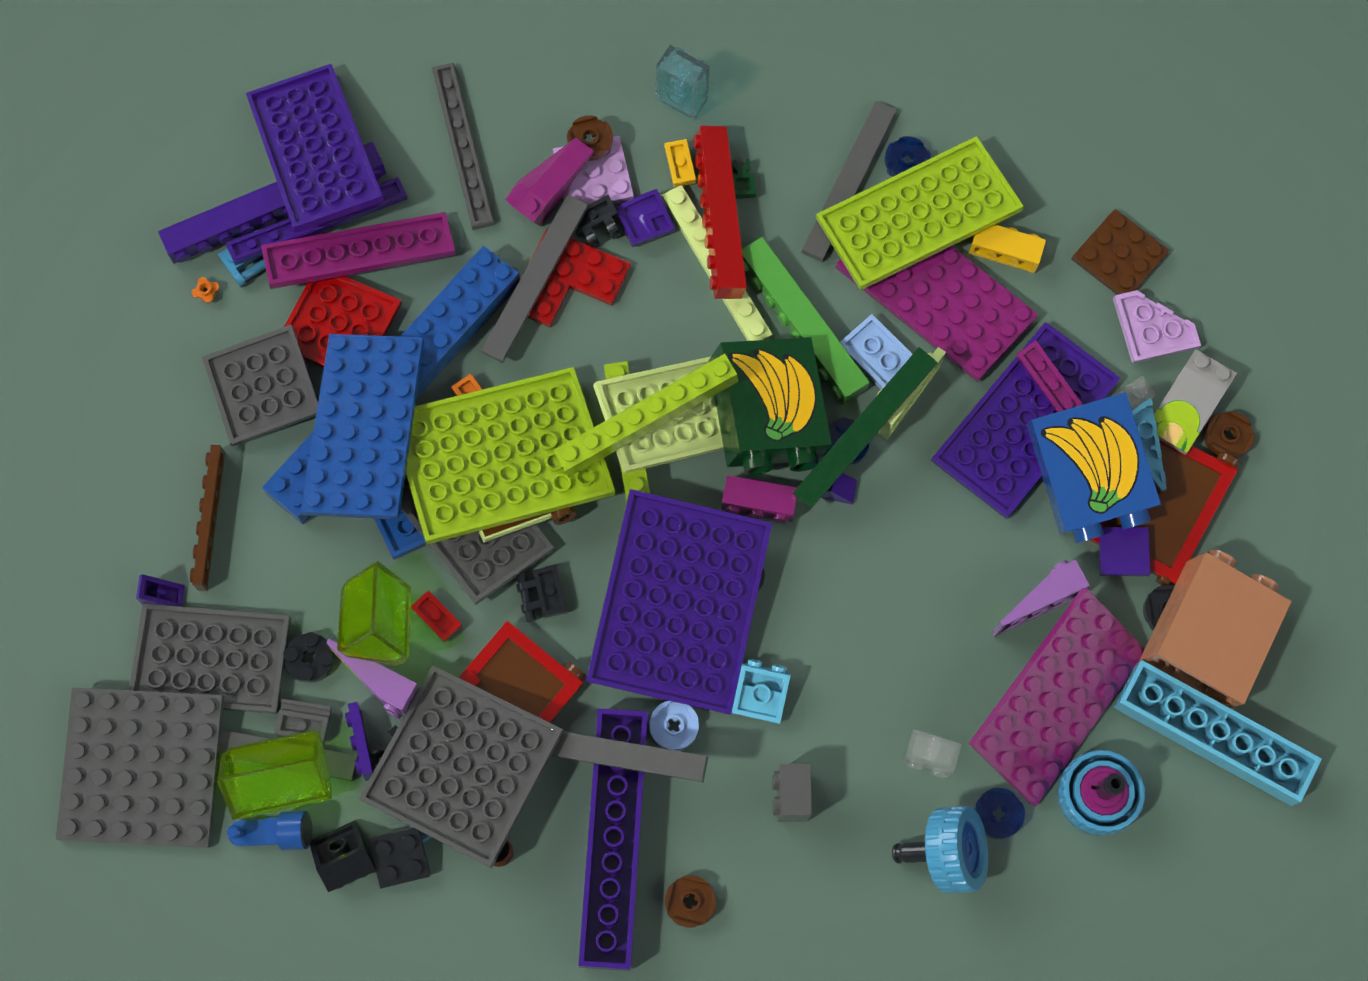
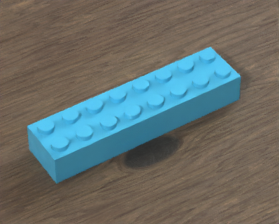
M1143 660L1135 665L1113 706L1114 709L1291 807L1301 803L1322 758Z

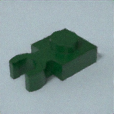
M745 159L744 167H739L737 160H733L735 198H756L754 173H748L750 169L749 159Z

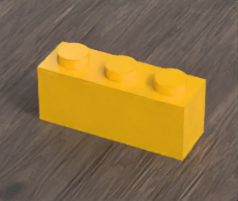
M995 224L974 235L969 254L1035 273L1046 240L1036 234H1025L1015 228H1005Z

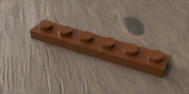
M211 445L210 452L206 453L205 458L208 470L207 475H204L202 480V487L205 489L204 498H201L199 502V511L202 514L201 521H198L196 525V535L199 537L198 544L194 545L193 548L195 567L191 568L190 582L199 591H207L225 460V451L221 445Z

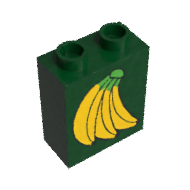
M812 338L721 342L708 362L726 354L738 376L737 383L714 395L727 467L743 466L746 475L767 473L773 469L772 464L789 463L790 470L794 472L815 468L818 464V459L832 445Z

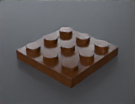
M1114 209L1078 249L1071 260L1116 295L1135 291L1167 255L1169 250L1118 210Z

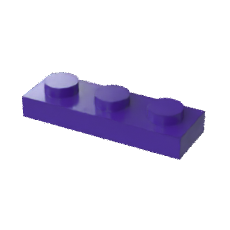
M358 702L348 704L349 712L345 713L348 728H353L354 735L350 736L353 751L357 750L359 759L355 760L358 775L362 774L365 781H369L374 769L361 708Z

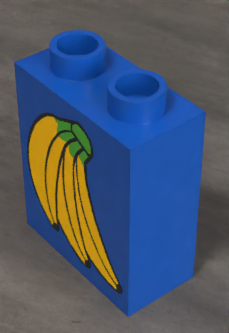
M1126 392L1032 419L1026 424L1059 534L1072 531L1075 542L1079 543L1103 536L1104 532L1100 522L1119 517L1122 529L1151 522L1148 508L1161 505Z

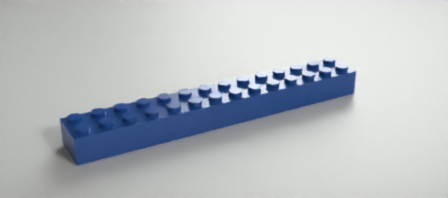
M484 245L400 336L422 337L424 339L417 398L514 292L520 281L519 272L504 261L500 263V258ZM313 432L262 486V489L270 499L302 525L311 516L303 515L300 511Z

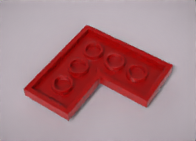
M546 229L541 241L543 240L548 229ZM571 239L528 319L551 327L569 289L612 306L629 272L631 263Z

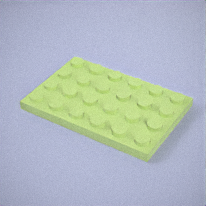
M710 357L596 381L593 387L605 421L709 363ZM715 396L710 397L618 449L616 453L623 473L724 450Z

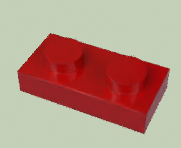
M429 590L410 606L444 643L462 627V624Z

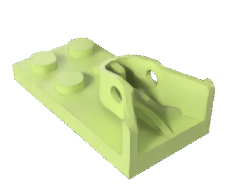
M937 347L934 353H928L938 364L877 433L886 440L890 437L939 370L946 353L944 350Z

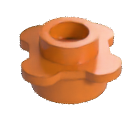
M201 277L198 279L196 288L192 290V296L194 298L199 297L202 301L210 303L216 297L219 284L217 282L212 283L207 281L205 277Z

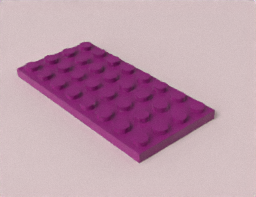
M952 246L863 289V291L935 349L939 347L946 352L945 357L976 382H979L1038 317L1035 311ZM840 259L836 263L835 268L855 283Z
M1082 588L968 744L1029 804L1037 806L1130 676L1142 656L1144 647L1089 589Z

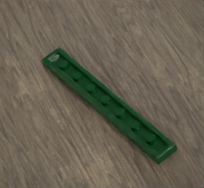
M918 347L795 489L793 494L812 509L938 362Z

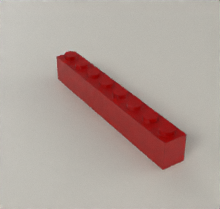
M700 126L697 135L693 137V147L697 149L695 165L696 168H699L700 172L698 175V188L702 189L700 207L704 208L702 226L706 228L707 235H705V248L709 249L707 268L711 269L712 275L710 276L709 287L714 292V299H742L747 287L727 126Z

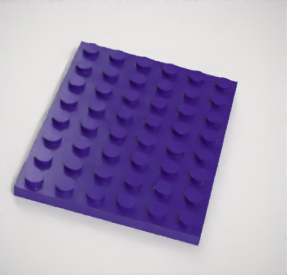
M630 489L586 682L731 715L773 523Z

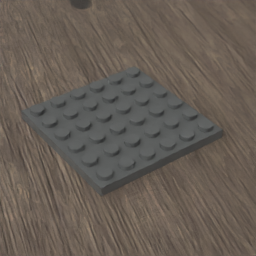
M432 665L361 793L359 800L492 868L561 739L564 730Z
M72 688L56 840L210 848L224 696Z

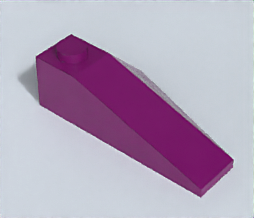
M574 138L521 178L505 200L532 222L542 226L595 151L577 138Z

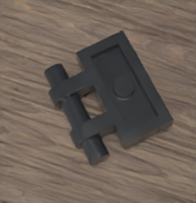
M557 565L533 570L535 578L533 580L527 581L526 573H520L517 576L518 584H516L517 592L521 594L523 603L521 610L525 614L526 622L535 621L534 611L540 609L542 610L543 618L567 613ZM537 589L539 600L532 602L530 590Z

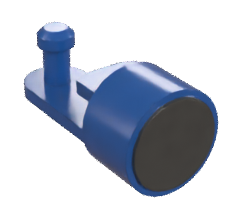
M307 811L281 812L279 817L263 820L236 821L228 827L227 835L230 842L236 846L279 845L281 850L308 849L311 843L312 822Z

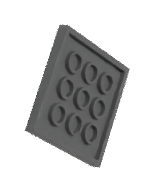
M292 325L202 357L232 446L316 416L319 400Z

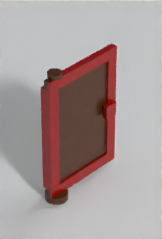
M1159 440L1167 489L1161 493L1155 485L1161 505L1148 508L1151 522L1134 527H1148L1150 573L1158 576L1156 582L1160 585H1176L1186 562L1190 560L1238 471L1240 462L1235 457L1226 453H1219L1217 458L1193 446L1185 455ZM1119 517L1100 522L1102 527H1122ZM1099 537L1089 539L1099 545Z
M506 621L458 678L551 723L585 682L587 676L570 662L563 667L509 621Z

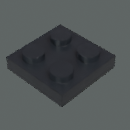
M411 827L368 839L380 889L431 876L422 835L417 829Z

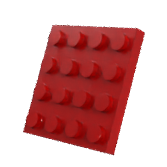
M345 276L308 282L284 327L288 325L294 327L304 359L324 368L329 334L385 336L402 302L400 299Z

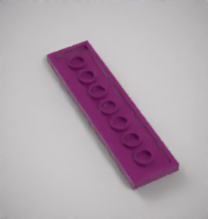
M445 212L261 245L270 289L455 255Z

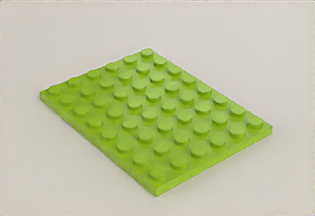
M574 367L415 406L406 477L426 545L615 495V489L604 458L568 477L553 451L594 428Z

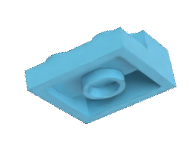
M748 659V663L742 662L732 713L780 724L791 672L786 671L787 667L772 664V668L762 666V661Z

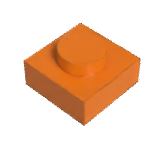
M471 374L451 386L456 396L483 390Z

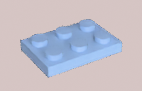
M872 314L840 341L856 365L880 389L886 386L912 356V353Z

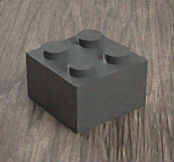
M780 764L778 770L774 771L772 776V789L777 790V796H774L773 815H777V822H808L811 817V764Z

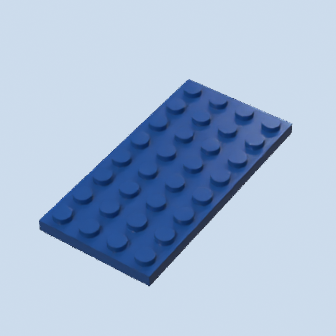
M329 334L300 511L303 515L399 520L424 349V339L422 337Z

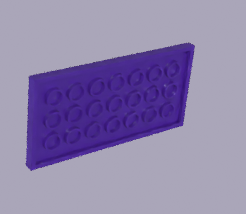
M332 64L246 93L295 233L384 202Z
M1046 322L1025 346L1027 347L1035 340L1038 342L1082 404L1104 399L1120 380L1119 376ZM1016 357L932 457L931 461L1007 519L1042 476L1026 424L1032 419L1056 413V410Z

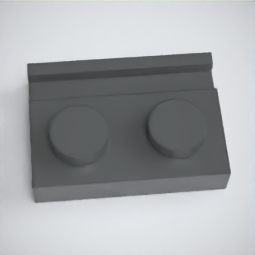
M282 699L274 734L281 737L325 743L332 707Z

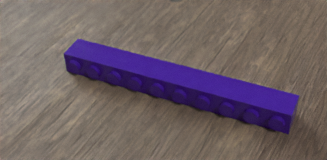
M372 141L363 145L375 178L379 180L386 174V171ZM274 182L158 231L168 256L173 264L177 262H185L191 256L198 253H206L212 247L225 244L236 237L250 234L257 228L270 226L276 220L289 217L279 186L277 182Z

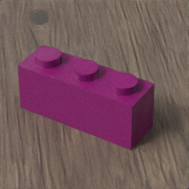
M727 475L721 509L737 515L740 513L749 514L750 517L755 519L767 517L773 518V521L778 523L792 522L797 498L793 492L796 487Z

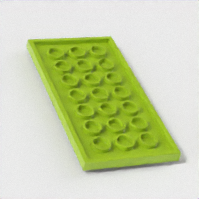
M976 136L817 213L816 220L861 291L1022 212L1024 206Z

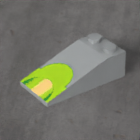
M1195 349L1154 414L1159 440L1186 455L1229 388L1237 372Z

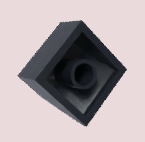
M356 820L311 840L310 848L315 867L328 893L376 871L371 854Z

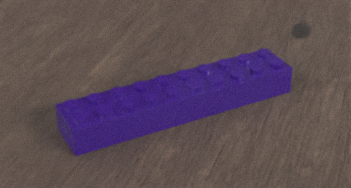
M598 708L596 737L646 746L648 712ZM593 764L579 968L631 971L644 772Z

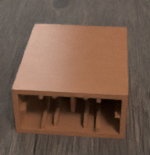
M1210 550L1209 553H1203L1186 562L1139 661L1143 660L1219 703L1233 708L1245 704L1292 601L1277 593L1279 585L1272 579L1259 574H1252L1249 577L1235 569L1237 561L1232 556L1222 551Z

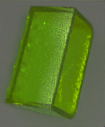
M379 561L348 579L341 589L337 650L349 658L398 666L409 659L411 586Z
M307 731L233 747L225 751L221 756L217 783L232 820L249 818L254 815L272 813L277 810L291 807L296 808L301 805L332 799V786L323 743L319 733L316 731Z

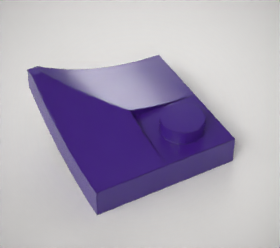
M657 189L639 195L616 207L620 216L617 219L631 247L675 231Z

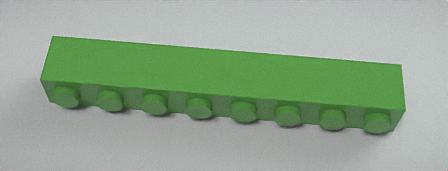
M763 237L743 248L744 271L751 277L753 287L757 291L760 290L764 295V301L767 306L776 311L780 324L783 327L787 326L791 332V338H812L819 377L822 381H827L831 386L830 390L835 399H840L845 405L867 391L869 381Z

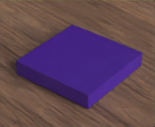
M1102 527L1104 535L1099 537L1100 576H1149L1148 527H1131L1127 529H1122V527Z

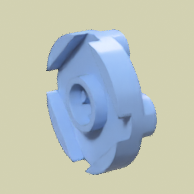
M666 701L657 706L649 722L650 734L654 742L661 748L675 751L683 750L690 746L696 739L699 730L698 716L690 705ZM670 720L681 723L678 726L679 731L668 730Z

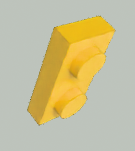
M687 139L664 143L673 187L695 184L696 177Z

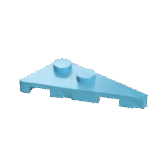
M1150 398L1133 409L1132 412L1154 483L1162 493L1167 489L1166 477L1163 470L1153 402Z

